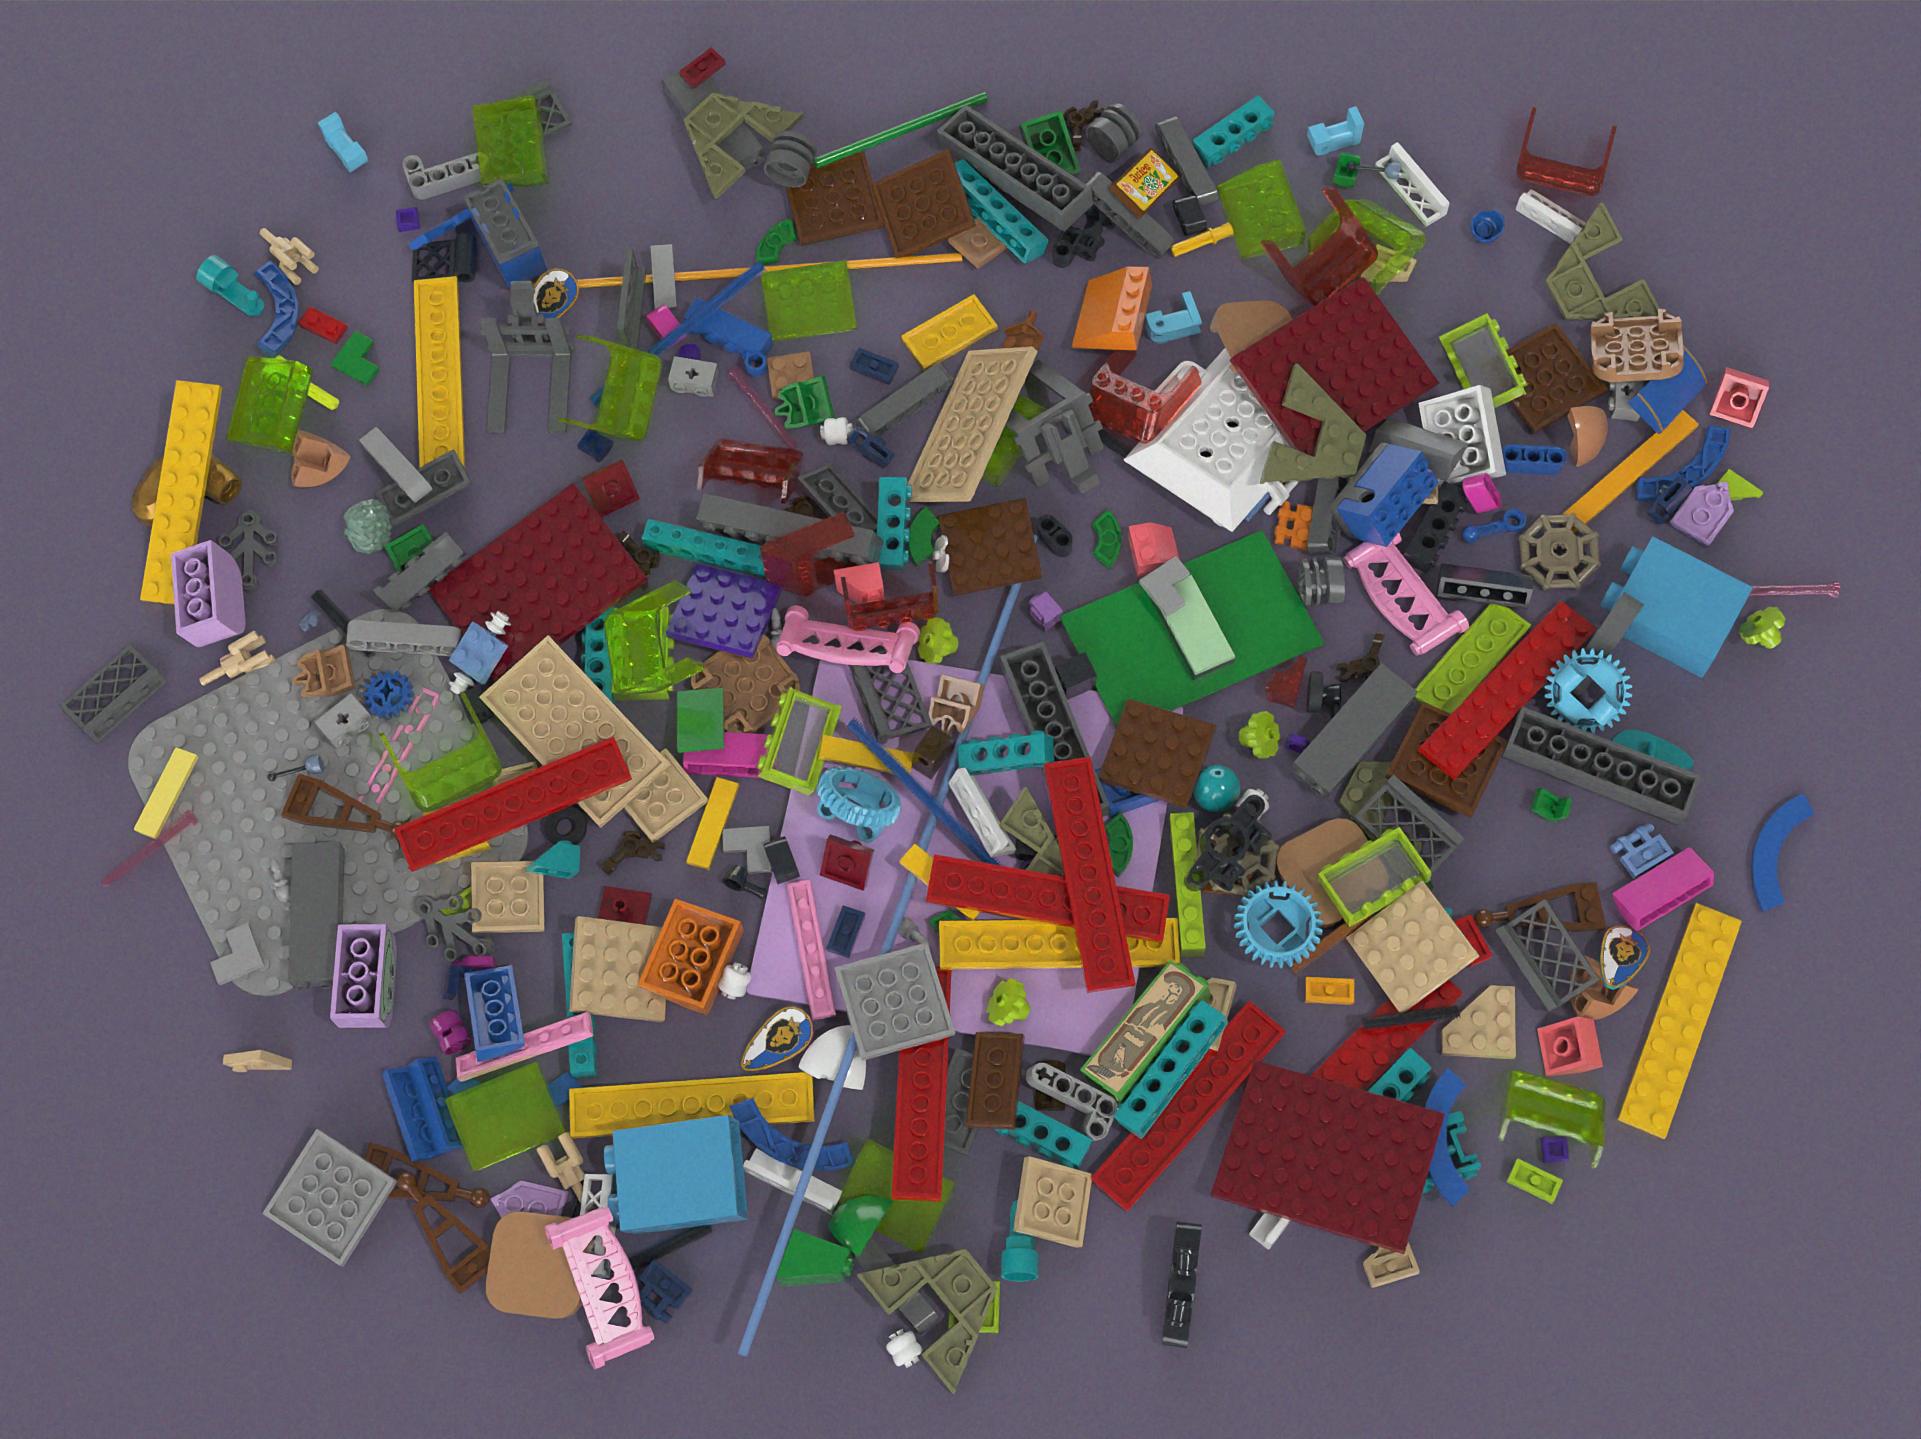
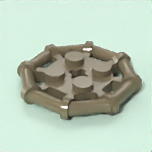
M1575 513L1570 515L1541 514L1523 535H1519L1518 541L1520 542L1521 565L1519 567L1521 571L1532 575V578L1543 587V590L1574 588L1577 590L1601 566L1598 538L1600 536L1598 532H1594L1577 518ZM1550 524H1566V528H1552ZM1572 526L1579 530L1584 536L1580 538L1579 536L1574 535L1573 531L1571 530ZM1543 527L1546 531L1545 534L1539 539L1534 538L1533 536ZM1589 543L1590 556L1583 554V544ZM1529 545L1536 546L1535 558L1530 559ZM1557 546H1561L1562 550H1566V553L1558 556L1553 550H1556ZM1581 562L1586 564L1587 566L1576 575L1574 570ZM1540 564L1543 570L1548 571L1547 576L1542 575L1534 566ZM1553 574H1568L1569 579L1552 580Z
M1225 813L1222 818H1230L1232 815ZM1206 827V828H1204V829L1201 828V829L1199 830V832H1198L1199 840H1198V847H1197V857H1196V859H1194V862H1196V860H1197V859L1200 857V855L1202 854L1201 851H1200V838H1201L1203 832H1204L1208 827ZM1228 830L1227 833L1219 838L1215 834L1210 837V842L1214 844V850L1220 852L1223 857H1232V850L1237 851L1239 848L1236 836L1233 837ZM1271 839L1266 841L1265 846L1260 849L1261 853L1259 856L1246 852L1241 860L1237 862L1245 870V874L1238 878L1240 885L1233 884V889L1229 892L1219 887L1210 879L1209 883L1213 887L1212 890L1215 892L1218 890L1248 898L1249 890L1255 892L1257 885L1261 888L1265 882H1273L1276 878L1274 872L1277 852L1280 850L1279 845H1276ZM1262 854H1268L1266 867L1260 865ZM1257 872L1260 877L1249 883L1247 877Z

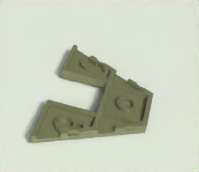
M712 92L683 119L684 125L714 199L717 200L745 173V167L718 147L729 134L745 121L773 143L776 133L790 131L804 118L803 112L782 110V107H770L767 104L752 101V103L740 101L737 97H725L722 94Z
M1603 202L1598 205L1544 282L1564 320H1600L1604 318V313L1613 312V319L1658 316V309L1660 307L1645 279L1605 298L1585 260L1623 241Z
M1296 363L1292 368L1282 405L1322 421L1313 456L1273 441L1270 444L1259 483L1353 477L1357 471L1366 434Z
M1359 762L1339 801V805L1351 816V820L1360 827L1367 836L1368 841L1372 840L1374 842L1377 838L1354 817L1389 780L1385 777L1392 762ZM1385 791L1380 796V806H1391L1393 797ZM1377 801L1371 807H1377ZM1377 810L1366 811L1362 816L1368 823H1378ZM1381 810V823H1385L1383 820L1388 810ZM1385 826V827H1382V833H1384L1385 831H1387V830H1389V829L1395 830V827H1394V826ZM1403 831L1407 838H1412V835ZM1416 842L1418 854H1420L1425 842ZM1390 850L1381 854L1386 864L1391 866L1403 883L1408 878L1411 869Z
M1025 786L999 826L1038 852L1026 870L1064 876L1058 842L1030 791Z
M966 1249L857 1274L856 1276L888 1315L926 1283L930 1285L958 1322L920 1355L949 1391L954 1394L961 1375L966 1368L970 1353L977 1341L990 1304L998 1289Z

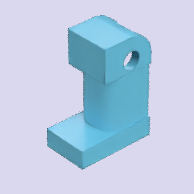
M1355 106L1348 109L1347 118L1344 122L1325 127L1324 123L1308 127L1307 138L1316 155H1325L1344 147L1360 144L1364 121Z
M336 112L318 122L327 145L333 149L349 172L368 162L365 151L357 141L353 142L346 133L341 118Z
M1190 291L1182 293L1181 306L1183 310L1167 315H1162L1161 310L1145 314L1144 326L1152 342L1162 344L1201 333L1199 325L1202 324Z

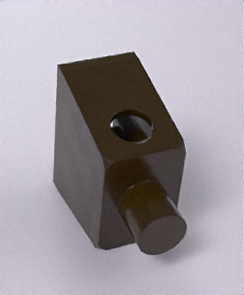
M932 725L914 750L912 768L932 780L952 752L955 745L953 738Z

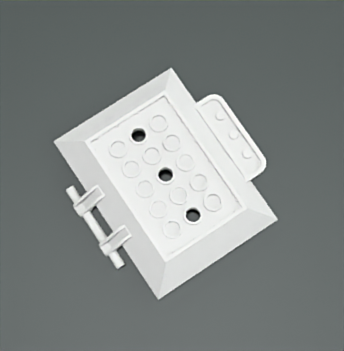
M1225 348L1206 370L1192 361L1180 363L1138 409L1137 420L1149 432L1126 456L1124 461L1233 532L1267 492L1270 493L1271 501L1263 510L1266 514L1270 515L1277 506H1281L1290 496L1289 493L1299 481L1290 480L1284 486L1280 481L1259 483L1270 444L1276 441L1288 447L1290 446L1253 396V393L1238 372L1233 373L1229 368L1231 357ZM1235 422L1238 426L1231 428L1227 426V423ZM1208 451L1212 456L1206 458L1201 456L1200 453Z

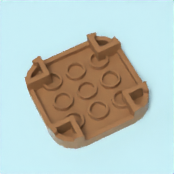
M1260 300L1222 304L1215 312L1210 324L1211 333L1218 332L1230 357H1233L1287 324L1293 318L1283 306L1273 301ZM1230 364L1229 368L1235 373L1236 369Z
M1658 309V316L1613 319V312L1604 313V318L1597 322H1592L1591 325L1592 369L1594 374L1599 379L1608 382L1661 380L1678 375L1684 366L1682 321L1680 316L1674 317L1667 314V309Z
M764 634L754 658L720 650L703 663L701 661L696 663L691 675L693 690L723 688L724 732L758 733L771 724L775 713H779L781 706L777 704L782 692L785 693L790 687L801 692L800 682L796 673H793L772 646L769 638ZM794 700L792 708L798 703V701Z
M1337 818L1327 821L1288 841L1280 848L1277 854L1275 866L1277 877H1280L1283 883L1286 881L1287 888L1291 889L1293 884H1296V892L1304 888L1303 897L1312 895L1309 903L1317 902L1318 905L1314 911H1321V916L1316 919L1323 920L1322 926L1319 927L1325 928V930L1333 928L1335 924L1344 920V918L1321 884L1318 883V873H1320L1324 866L1328 864L1334 865L1340 861L1343 855L1349 852L1355 853L1360 850L1364 843L1368 842L1357 824L1348 819ZM1376 857L1330 885L1347 910L1353 912L1366 902L1372 901L1387 891L1389 878L1381 861Z
M520 1211L511 1212L500 1219L493 1233L486 1279V1295L489 1302L497 1310L505 1313L560 1319L569 1318V1316L575 1314L583 1306L563 1247L553 1250L544 1226L555 1222L557 1225L573 1218ZM593 1238L583 1250V1253L590 1254V1247L594 1246Z

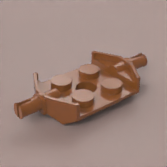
M1030 310L1024 322L1004 329L1007 338L1002 348L1033 346L1037 351L1039 350L1044 336L1033 325L1038 316L1035 311Z

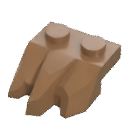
M344 644L325 652L320 649L303 655L296 663L297 667L303 669V672L293 677L292 685H305V688L301 691V697L336 696L356 688L349 648Z
M941 674L937 697L932 696L928 712L931 724L935 725L942 721L941 730L951 736L957 726V731L963 734L980 708L985 684Z

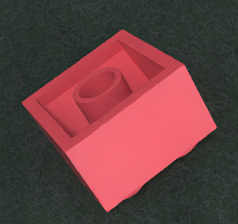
M1726 367L1718 386L1710 415L1753 428L1769 389V380Z
M1152 522L1129 526L1128 541L1137 578L1148 575L1175 556L1179 559L1171 527Z
M879 562L834 570L837 592L862 608L875 609L885 604Z
M1577 1016L1537 1029L1546 1076L1583 1073L1603 1067L1593 1019Z

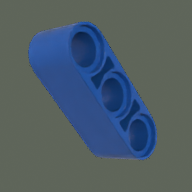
M1507 445L1502 450L1505 471L1508 473L1557 475L1562 471L1567 459L1566 452L1559 447ZM1506 457H1511L1514 460H1508ZM1528 458H1533L1537 462L1530 461ZM1551 459H1555L1559 463H1554L1551 461Z

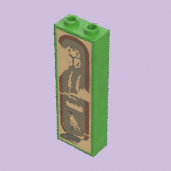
M1170 960L1080 1069L1083 1078L1103 1093L1113 1097L1117 1103L1125 1102L1130 1096L1132 1086L1136 1082H1140L1145 1076L1144 1072L1147 1066L1152 1062L1154 1063L1160 1056L1159 1052L1162 1046L1166 1043L1169 1044L1174 1037L1175 1029L1187 1020L1190 1009L1195 1004L1198 1005L1201 1000L1206 1002L1211 996L1209 983L1201 976L1195 977L1190 974L1189 969L1181 963L1176 964Z

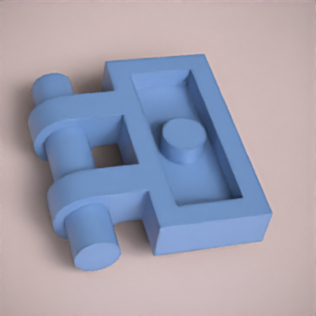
M1650 822L1644 826L1639 825L1634 828V832L1627 836L1619 837L1616 839V843L1610 845L1613 853H1617L1620 850L1626 853L1620 858V861L1633 879L1674 854L1661 834L1654 838L1650 836L1649 833L1654 831V826ZM1637 840H1641L1644 843L1637 848H1634L1632 845Z

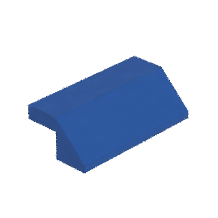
M436 1056L417 1058L407 1067L387 1069L382 1073L411 1162L434 1159L467 1144Z

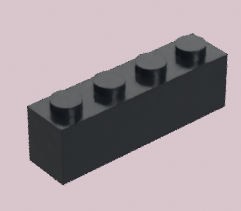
M1441 563L1437 580L1438 597L1529 609L1533 592L1532 575Z

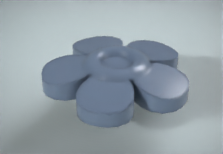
M308 611L299 622L301 629L307 631L310 626L315 627L319 622L318 617L321 615V611Z

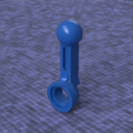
M1510 509L1504 514L1501 521L1480 526L1467 525L1462 530V538L1468 543H1473L1481 537L1497 533L1518 532L1524 527L1526 517L1522 511ZM1509 518H1514V519H1516V520L1518 521V524H1519V525H1518V526H1513V525H1511V524L1508 522V519H1509Z

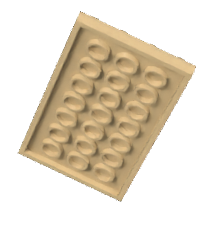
M1033 346L968 351L908 482V485H912V498H908V502L971 501L1038 352Z
M549 635L480 696L481 700L543 766L614 736L632 780L578 802L600 828L670 766L669 762Z

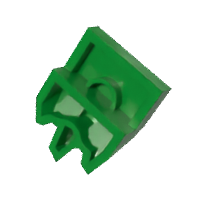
M825 376L786 385L777 394L779 399L784 400V404L775 408V416L786 415L788 417V420L784 423V429L809 427L824 423L827 418L836 419Z
M422 524L384 547L393 560L397 572L400 570L403 572L406 570L404 567L406 563L416 556L421 557L423 555L422 551L434 539L426 525Z

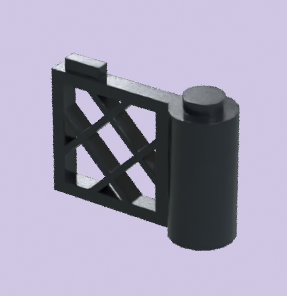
M461 233L455 239L431 241L419 249L413 250V284L414 280L457 276L459 282H472L475 280L477 239L470 233ZM450 247V252L445 257L439 254L443 248ZM420 250H430L431 252L423 260L419 257ZM437 256L441 261L432 268L428 263ZM447 264L449 266V273L439 274L438 271ZM424 266L430 270L425 276L418 277L419 271Z

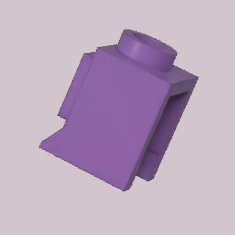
M1047 592L1041 595L1037 594L1029 601L1031 605L1030 615L1040 626H1044L1045 633L1061 622L1060 616L1063 610Z

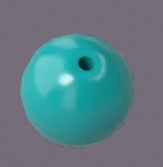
M1216 764L1201 770L1193 794L1195 801L1203 809L1213 813H1220L1232 808L1236 804L1240 796L1241 786L1238 776L1230 768Z

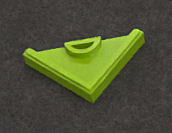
M1730 469L1718 482L1727 481L1731 501L1752 497L1760 498L1764 493Z

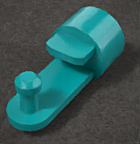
M217 255L208 257L201 264L196 275L198 282L213 293H218L249 316H258L263 313L264 302L259 298L258 292L248 290L237 282L239 274L230 264Z
M1015 1200L1010 1209V1237L1006 1238V1250L1002 1251L1001 1277L1005 1280L1016 1282L1033 1281L1038 1279L1039 1253L1035 1251V1236L1013 1231L1018 1200Z

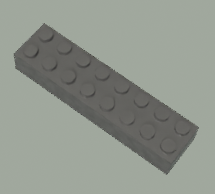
M967 105L937 130L941 149H949L952 156L959 161L964 159L978 174L1062 231H1066L1093 205L1092 190L1089 186Z
M703 493L696 518L703 524L702 527L709 529V533L722 536V533H726L736 540L742 541L743 538H748L754 544L764 545V542L770 543L776 549L784 550L785 547H788L798 554L805 555L806 552L814 553V557L826 560L827 557H832L838 563L848 564L849 561L856 563V566L877 563L884 543L872 530Z
M1041 642L1000 656L1002 672L1027 735H1031L1032 731H1044L1045 734L1053 737L1054 762L1090 757L1045 643ZM1093 766L1102 817L1109 815V803ZM1040 767L1044 779L1046 781L1044 767Z
M1522 707L1518 714L1502 757L1679 826L1687 817L1701 778L1699 774L1525 707Z

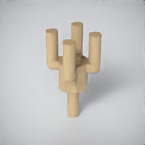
M266 228L260 230V235L271 244L270 252L280 261L278 267L295 285L301 283V278L292 271L296 269L297 262L303 264L313 274L318 272L319 267L310 260L314 257V252L300 239L293 237L289 241L286 237L281 238L279 236L276 238Z
M254 630L229 644L228 650L230 653L220 658L221 666L200 677L201 684L205 686L226 673L230 678H233L242 672L247 674L276 662L275 657L272 654L268 655L266 650L253 657L249 653L266 643L263 635L258 636Z
M566 1132L558 1137L567 1153L566 1156L556 1161L548 1145H542L536 1150L549 1175L552 1178H559L564 1190L572 1187L581 1204L583 1194L581 1181L585 1177L580 1167L583 1163V1158L570 1134Z

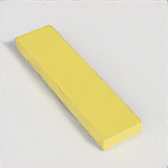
M177 747L174 749L134 827L136 832L154 839L158 838L199 758L196 754Z

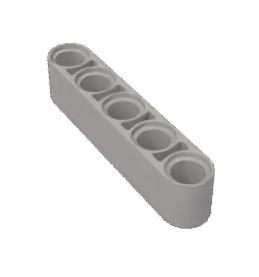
M377 427L359 439V442L414 503L433 490L424 477Z
M353 620L347 626L346 645L352 650L452 656L461 641V630L453 626Z

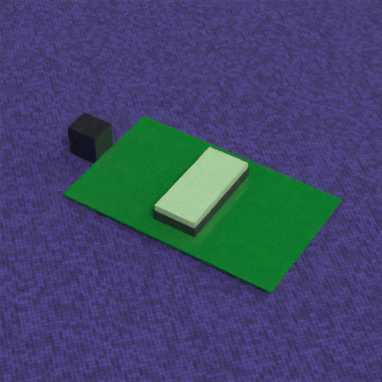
M1261 530L1184 563L1183 565L1190 572V575L1173 587L1183 598L1185 605L1168 617L1163 614L1139 583L1060 616L1079 655L1056 664L1055 671L1067 700L1096 687L1117 728L1128 699L1173 711L1318 648L1325 643L1264 532Z

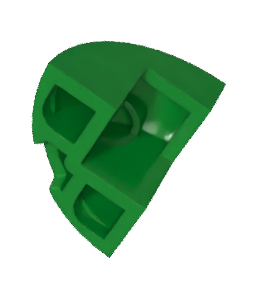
M864 1195L852 1200L849 1199L832 1213L828 1219V1228L843 1246L850 1249L857 1256H860L865 1251L875 1230L883 1223L894 1202L877 1195Z

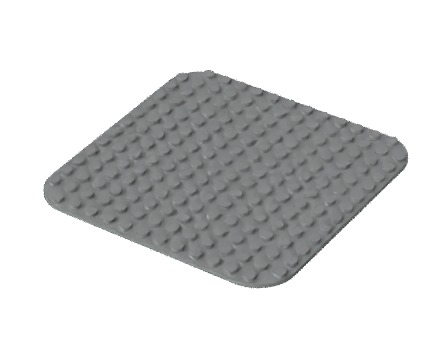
M393 609L374 610L353 619L419 624L408 614L401 611L395 612ZM337 627L275 659L276 662L249 672L153 721L135 738L129 752L128 769L145 806L176 747L196 754L199 757L159 836L219 958L233 953L225 932L247 922L250 925L265 967L232 980L243 991L257 996H275L295 988L288 981L290 901L282 902L277 899L275 895L276 887L273 886L277 881L271 869V859L275 858L281 865L284 879H289V884L291 885L292 844L339 841L345 848L343 925L386 924L394 935L424 919L416 911V903L420 897L429 895L437 900H442L455 894L459 895L471 886V862H510L522 860L529 840L527 824L490 839L492 850L438 864L433 863L412 872L399 840L393 838L388 831L377 828L375 833L310 826L282 818L281 816L299 773L322 780L356 800L359 795H364L362 802L382 815V820L391 823L396 821L411 822L422 817L423 813L442 809L494 787L490 772L499 769L474 723L471 724L468 720L458 694L450 690L451 685L448 683L450 679L437 655L376 652L374 656L368 658L361 650L349 648L356 688L336 696L301 697V691L305 688V685H292L293 677L303 672V669L297 667L296 663L303 655L320 649L325 652L343 644L346 645L347 635L341 628ZM390 670L392 675H394L397 670L401 676L406 675L408 682H411L413 685L411 690H413L415 696L410 697L412 702L415 697L420 695L421 697L411 714L401 710L399 718L392 714L391 720H388L384 714L383 718L380 719L377 713L373 715L364 703L366 699L363 693L368 692L365 684L371 685L370 677L377 679L378 672L386 675V671ZM394 682L395 686L403 688L400 684ZM423 687L440 694L439 701L434 709L431 704L434 697L424 693ZM352 693L368 711L373 721L370 722L367 729L355 734L347 745L336 749L319 730L315 721ZM375 701L376 704L383 707V703ZM417 706H419L421 715L416 713ZM431 714L421 733L416 731L424 715ZM399 725H403L404 727L397 740L390 742ZM407 725H412L414 731L407 734L404 729ZM408 743H412L413 747L407 758L398 763ZM387 748L389 754L369 787L367 781ZM318 754L324 763L323 773L312 774L304 770L278 777L275 781H269L267 778L270 772L279 773L304 766L308 758ZM385 764H389L392 767L390 773L382 770ZM397 765L399 772L379 806L376 800L385 784L390 781V775ZM378 784L381 787L380 792L373 793L371 791L372 785ZM319 790L308 816L338 820L345 803ZM353 808L348 821L369 823L371 817Z

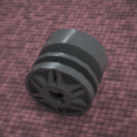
M1111 103L1102 112L1100 117L1096 118L1086 129V137L1090 145L1099 155L1110 161H1117L1128 150V147H1131L1143 135V129L1137 117L1128 108L1118 103Z
M781 131L776 133L773 144L770 147L771 152L768 154L764 164V172L771 180L782 186L801 187L807 182L810 167L817 153L816 145L808 137L797 132Z
M1340 556L1323 557L1322 568H1319L1316 558H1311L1310 567L1307 559L1299 560L1297 586L1303 606H1310L1312 599L1314 605H1320L1322 594H1324L1327 604L1344 602L1345 579Z

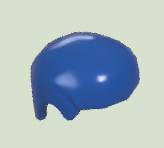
M1495 209L1478 212L1471 220V235L1482 243L1494 242L1503 232L1505 226L1504 218Z

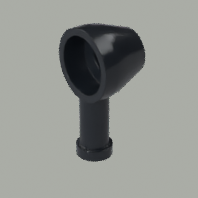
M1340 683L1323 687L1322 703L1331 705V719L1340 710Z
M734 865L726 872L722 879V882L728 888L735 891L745 890L758 896L760 899L764 897L767 890L764 887L761 888L748 882L747 870L740 865Z

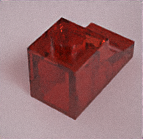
M1298 656L1296 663L1289 670L1281 673L1275 672L1273 679L1268 678L1265 692L1269 693L1267 701L1294 708L1307 658Z

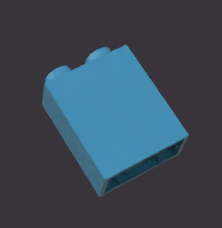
M1652 537L1645 551L1632 546L1620 568L1621 571L1630 575L1626 585L1622 587L1612 582L1600 606L1611 612L1624 592L1643 603L1644 606L1622 637L1703 678L1753 587Z
M725 1115L612 1131L614 1145L605 1146L604 1163L608 1175L616 1174L617 1194L609 1195L608 1208L613 1217L611 1223L613 1225L620 1224V1231L637 1235L749 1219L739 1120Z

